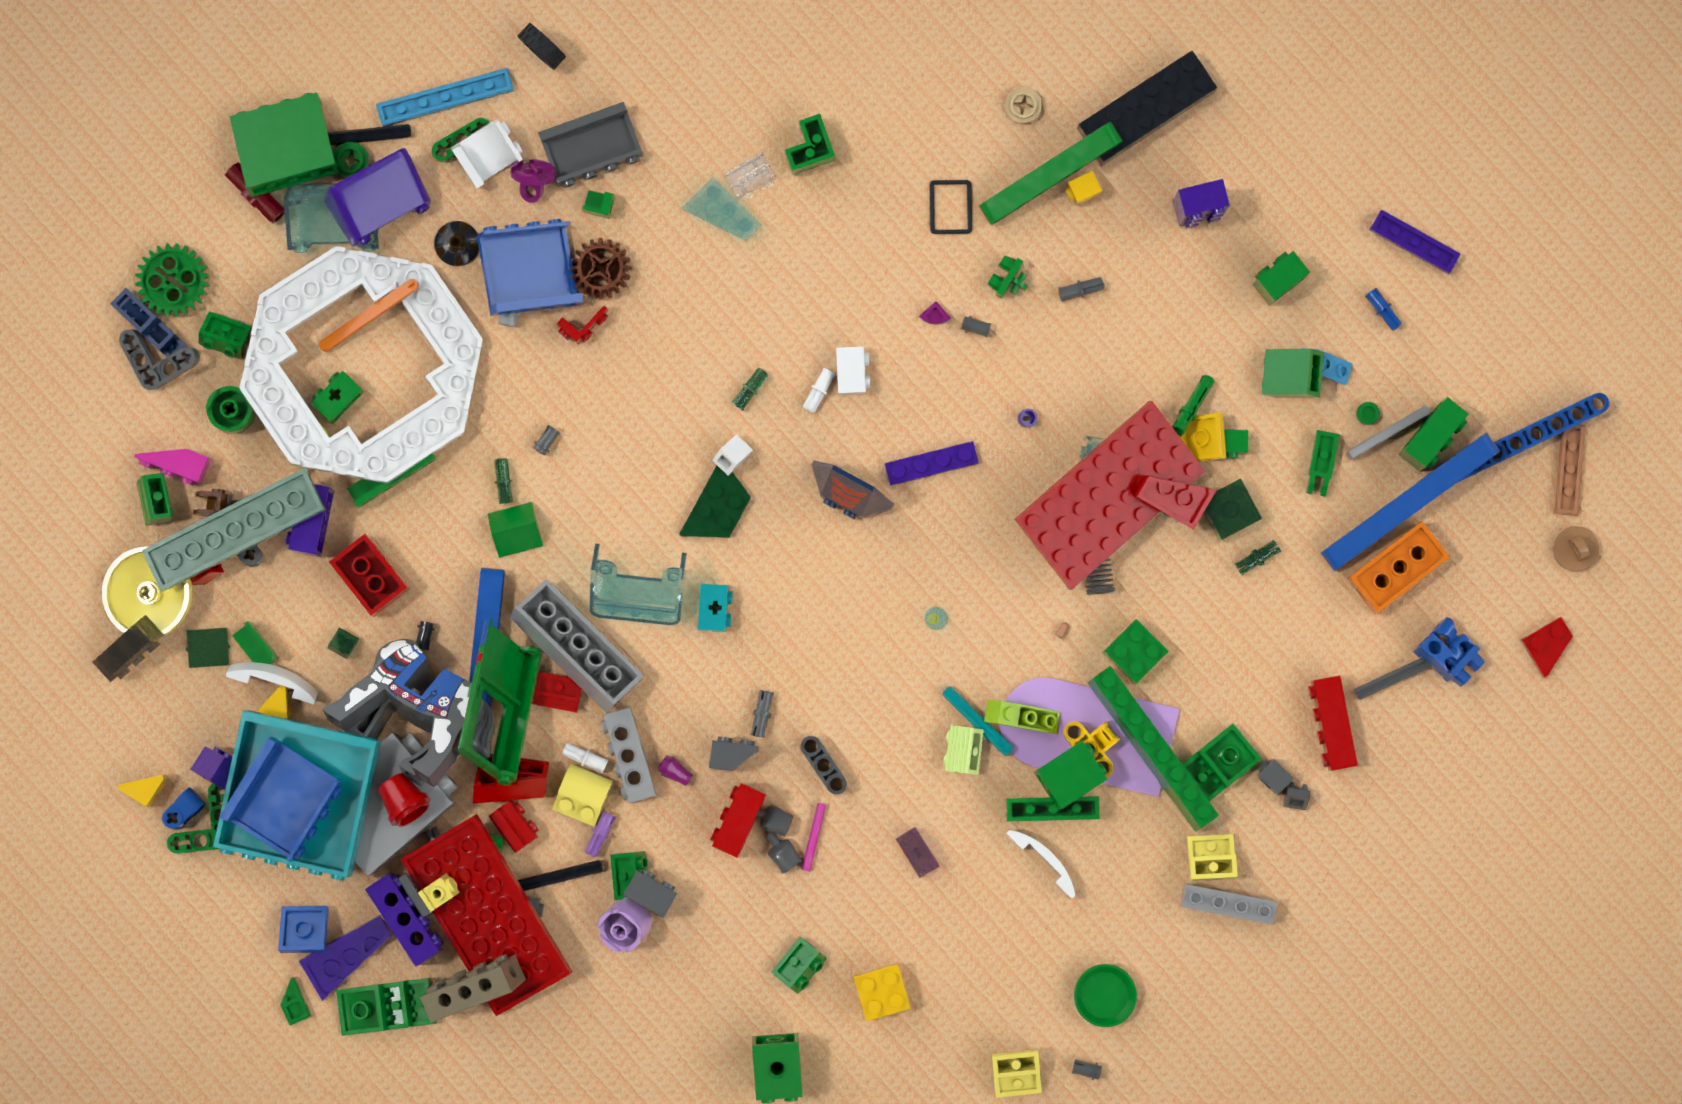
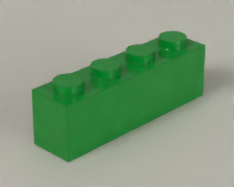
M1099 796L1080 797L1059 811L1050 797L1006 798V822L1100 819Z

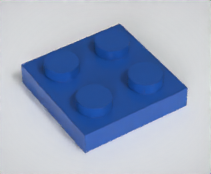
M282 906L278 951L280 953H325L329 908L327 906Z

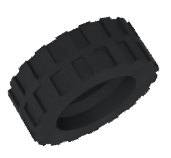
M531 23L517 36L537 57L553 70L566 58L565 54Z

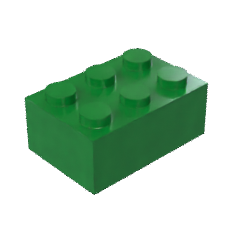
M1446 397L1440 401L1398 455L1418 471L1424 468L1428 470L1439 459V456L1436 454L1439 451L1446 450L1454 440L1451 437L1453 433L1457 434L1468 423L1465 418L1469 414L1450 398Z

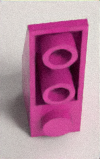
M189 449L139 453L134 456L140 460L139 465L152 469L154 465L161 468L160 473H164V475L173 477L174 474L182 477V482L194 486L195 482L202 484L212 460Z

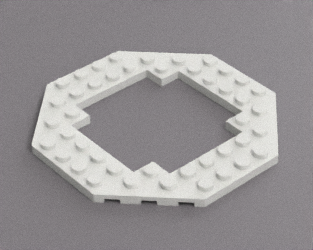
M335 246L259 295L240 383V391L291 465L388 484L429 455L434 454L464 434L483 339L432 265ZM409 279H416L419 282L418 289L402 300L401 303L443 362L442 366L425 376L437 396L363 444L359 442L349 426L329 438L280 367L281 363L298 353L286 333L361 285L372 301L376 303Z

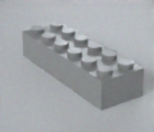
M547 579L516 606L510 615V618L606 713L612 710L644 677Z

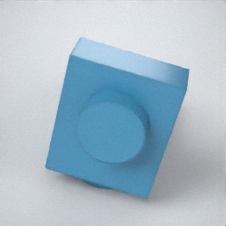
M1324 352L1322 376L1346 385L1352 363Z

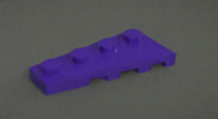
M378 915L327 944L325 953H311L300 959L299 962L323 1001L329 993L338 987L348 975L356 970L392 934L381 915Z

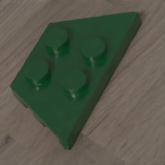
M716 465L680 531V536L730 538L751 499L733 472L728 476Z

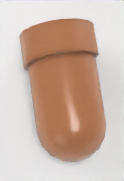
M1066 622L1062 623L1055 635L1063 639L1069 629V624Z

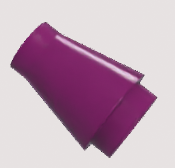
M666 755L657 769L661 772V776L679 782L684 786L688 784L693 776L674 756L671 758Z

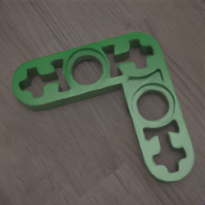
M211 784L208 788L211 829L180 832L170 835L167 839V847L172 853L180 854L220 849L213 847L217 831L216 825L219 822L215 818V812L222 808V805L214 806L213 802H218V796L213 795V791L217 790V785ZM224 794L221 795V802H223ZM198 834H203L207 838V843L204 847H198L194 842ZM187 835H190L189 842L192 849H188L189 844L181 845L180 850H177L176 846H172V842L176 841V837H179V840H188Z

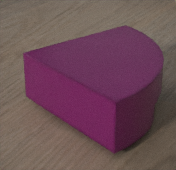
M936 301L919 316L924 322L934 325L943 324L951 319Z

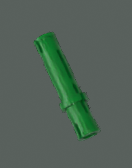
M1202 375L1187 403L1179 410V416L1172 427L1180 436L1185 434L1191 421L1196 419L1198 409L1215 383L1214 379L1209 375Z

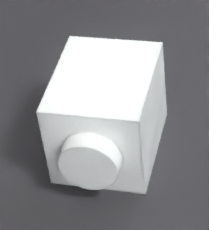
M736 434L718 451L712 461L729 476L746 460L753 450Z

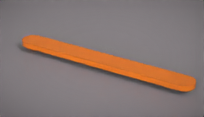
M409 279L322 339L319 344L320 349L328 352L414 293L419 287V282L416 279Z

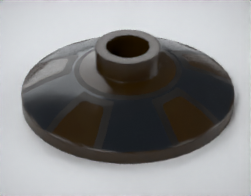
M449 222L443 225L435 236V251L438 257L448 265H466L478 254V234L471 225L465 222ZM456 238L459 239L460 244L453 246L452 241Z

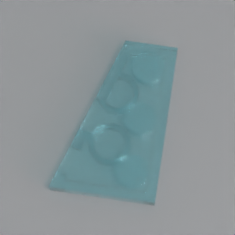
M714 177L681 208L744 241L762 226Z

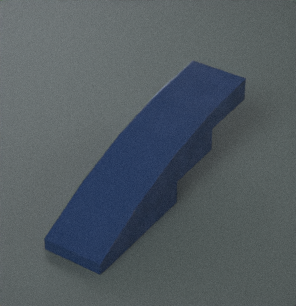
M127 288L110 303L166 357L182 348L189 347ZM186 354V358L178 360L180 364L188 362L190 357H192L191 354Z

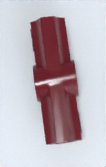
M239 162L233 164L227 170L225 176L241 191L240 194L254 208L256 207L269 222L274 224L284 216L287 210L270 194L271 192L255 197L250 196Z

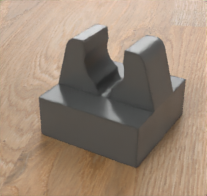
M1290 782L1284 797L1283 807L1306 810L1310 800V791L1307 784H1303L1302 789L1294 788V782Z

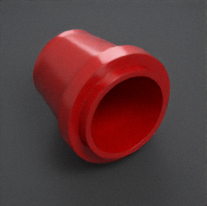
M404 773L392 776L378 788L380 797L389 815L388 820L392 826L403 827L414 822L430 806L431 798L428 794L422 792Z

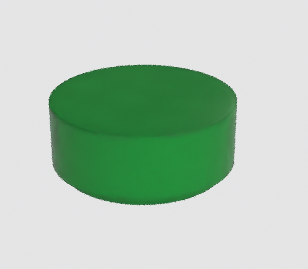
M1364 402L1356 410V418L1363 425H1372L1378 420L1380 415L1379 408L1372 402Z

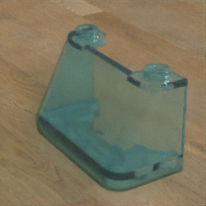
M337 183L298 184L287 188L284 196L287 250L304 253L307 252V249L312 244H349L346 236L324 203L327 191ZM380 228L370 236L372 239L370 242L363 246L358 244L357 247L362 248V251L365 252L379 249Z

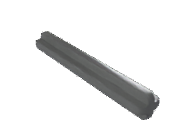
M1422 657L1355 688V694L1361 700L1432 666Z

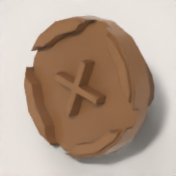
M1573 526L1564 529L1557 535L1553 545V554L1555 560L1562 568L1579 572L1595 564L1599 556L1600 546L1598 539L1592 531L1585 527Z

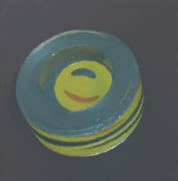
M940 607L930 608L925 614V623L932 630H940L947 623V613Z

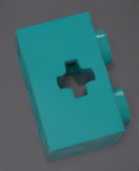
M701 584L698 631L726 632V627H731V614H727L728 604L732 605L733 591H729L728 585ZM714 602H718V605L722 607V610H718L717 615L713 614L712 610H709V607L713 606Z

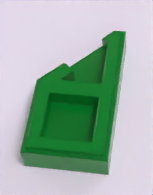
M295 977L291 978L280 1004L289 1026L312 1016Z

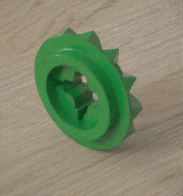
M343 143L334 151L333 155L338 166V174L345 178L369 165L368 153L358 143ZM353 151L354 159L358 162L352 163L349 169L348 163L342 160V158H349Z

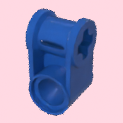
M189 787L165 810L162 815V822L168 828L180 829L205 807L206 803ZM171 814L178 815L177 823H170V821L172 820L170 817Z

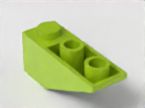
M988 699L984 722L1057 734L1060 712Z

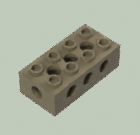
M504 954L493 959L494 962L488 965L486 962L474 966V969L469 972L465 969L455 973L454 977L448 980L444 977L433 982L434 985L427 987V992L420 997L430 1022L432 1023L514 991L526 980L516 955L507 957Z

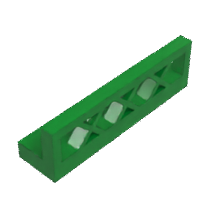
M434 454L429 455L388 484L361 479L348 487L347 490L354 499L355 505L361 508L437 459Z

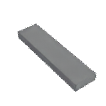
M1426 405L1348 450L1346 453L1349 460H1352L1431 413L1430 409Z

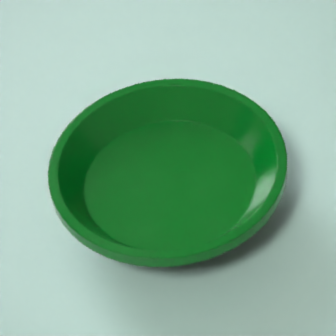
M1099 964L1087 969L1079 977L1074 989V1002L1079 1014L1087 1022L1099 1027H1113L1124 1022L1132 1014L1137 1001L1136 986L1130 975L1120 967L1111 964Z

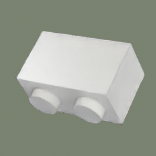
M864 347L836 348L838 396L866 394V389H870V376L865 375V366H869L868 352H864Z

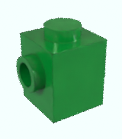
M1224 430L1225 459H1237L1238 455H1246L1248 453V430Z

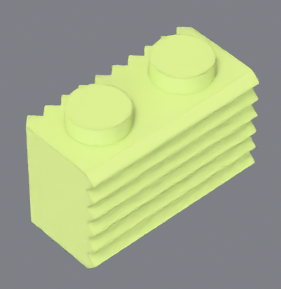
M950 725V731H948L946 736L948 743L947 753L943 759L945 771L972 775L979 774L980 752L982 751V738L984 737L983 729Z

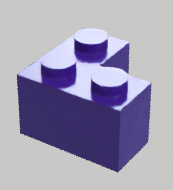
M205 746L190 770L225 791L233 756L217 747L211 750Z

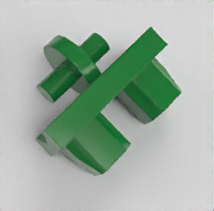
M1004 256L998 267L1008 272L1006 278L1002 279L996 274H993L987 285L996 291L997 297L1002 299L1011 283L1013 287L1010 292L1016 295L1019 288L1024 291L1028 288L1024 283L1027 277L1026 274L1021 272L1019 277L1015 278L1023 264V260L1020 258L1015 260Z

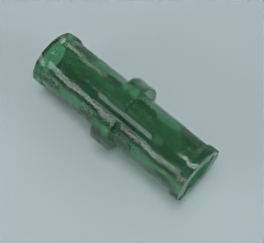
M1272 540L1258 550H1252V554L1236 562L1235 566L1237 569L1243 567L1238 570L1239 573L1243 576L1256 566L1264 565L1266 560L1280 553V548L1275 547L1278 545L1275 540Z

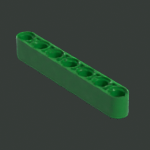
M1109 122L980 204L979 207L990 225H993L1118 146L1123 140L1112 122Z

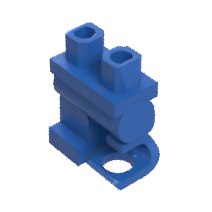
M1446 617L1415 648L1413 653L1419 658L1423 657L1433 666L1437 673L1443 676L1442 678L1446 682L1452 679L1462 687L1471 678L1463 669L1464 666L1467 664L1475 672L1485 661L1477 653L1480 648L1476 644L1474 645L1465 634L1456 635L1457 630L1453 620ZM1436 635L1446 636L1444 641L1449 644V647L1445 645Z

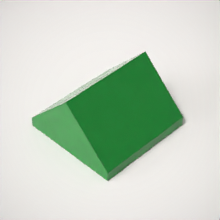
M532 502L488 513L491 535L499 558L543 546Z

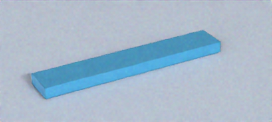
M508 68L376 105L382 126L385 127L512 92L514 89Z

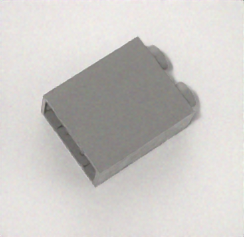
M411 732L403 739L398 734L392 733L381 742L355 861L367 876L377 873L457 804L450 795L458 789V786L446 773L434 788L426 782L422 786L413 782L431 798L428 810L421 817L403 827L392 826L389 822V815L380 797L378 788L392 776L402 773L398 766L402 760L413 756L424 747Z

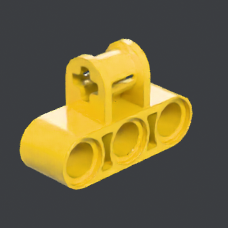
M1105 721L1090 734L1079 722L1066 724L1063 729V736L1069 745L1073 747L1082 740L1085 744H1091L1094 747L1095 754L1093 757L1096 762L1103 761L1108 765V772L1105 776L1109 777L1113 772V764L1104 752L1121 739L1120 736H1116L1108 726L1109 722ZM1074 725L1079 728L1080 734L1078 738L1073 739L1069 737L1067 731L1070 726Z

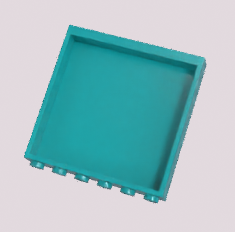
M243 710L221 813L269 737H275L342 780L343 783L340 786L342 792L336 800L332 799L328 806L330 808L328 815L324 820H319L316 825L318 831L311 840L308 839L304 847L306 850L299 860L295 859V861L288 862L287 857L233 822H226L220 817L213 847L220 848V853L233 855L234 852L242 853V858L255 860L256 857L263 858L264 863L278 865V862L287 864L286 868L300 870V867L309 869L308 873L314 875H322L323 872L331 874L330 878L344 881L345 878L351 877L353 875L382 740L251 710Z

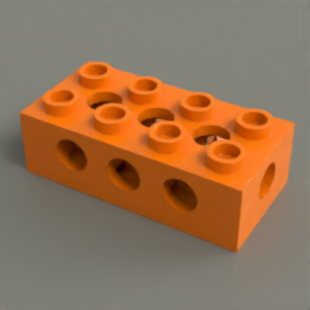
M1421 521L1346 579L1375 615L1448 560L1450 556L1424 522ZM1413 548L1420 550L1421 558L1419 560L1412 557L1411 552ZM1395 562L1402 564L1403 572L1401 574L1394 571L1393 565ZM1377 576L1384 578L1385 586L1383 588L1376 585L1375 579Z

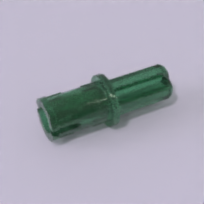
M758 368L748 382L742 384L744 387L731 403L743 411L752 397L758 395L756 392L768 378L767 372Z
M507 458L496 459L494 462L497 481L494 483L497 484L499 504L513 503L511 482L513 480H510Z

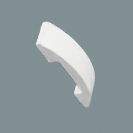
M257 662L232 664L225 676L247 684L250 677L254 676L294 689L292 698L310 704L315 703L318 695L314 687L300 676L271 664Z
M1012 830L1006 832L1022 850L1030 844L1061 875L1055 883L1071 899L1075 896L1067 871L1049 849L1025 834Z

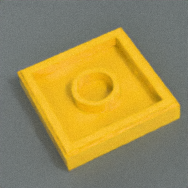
M1223 413L1197 415L1196 419L1189 424L1185 434L1181 436L1183 442L1199 462L1226 458Z

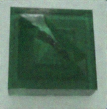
M339 627L328 644L327 649L348 659L359 642V638Z

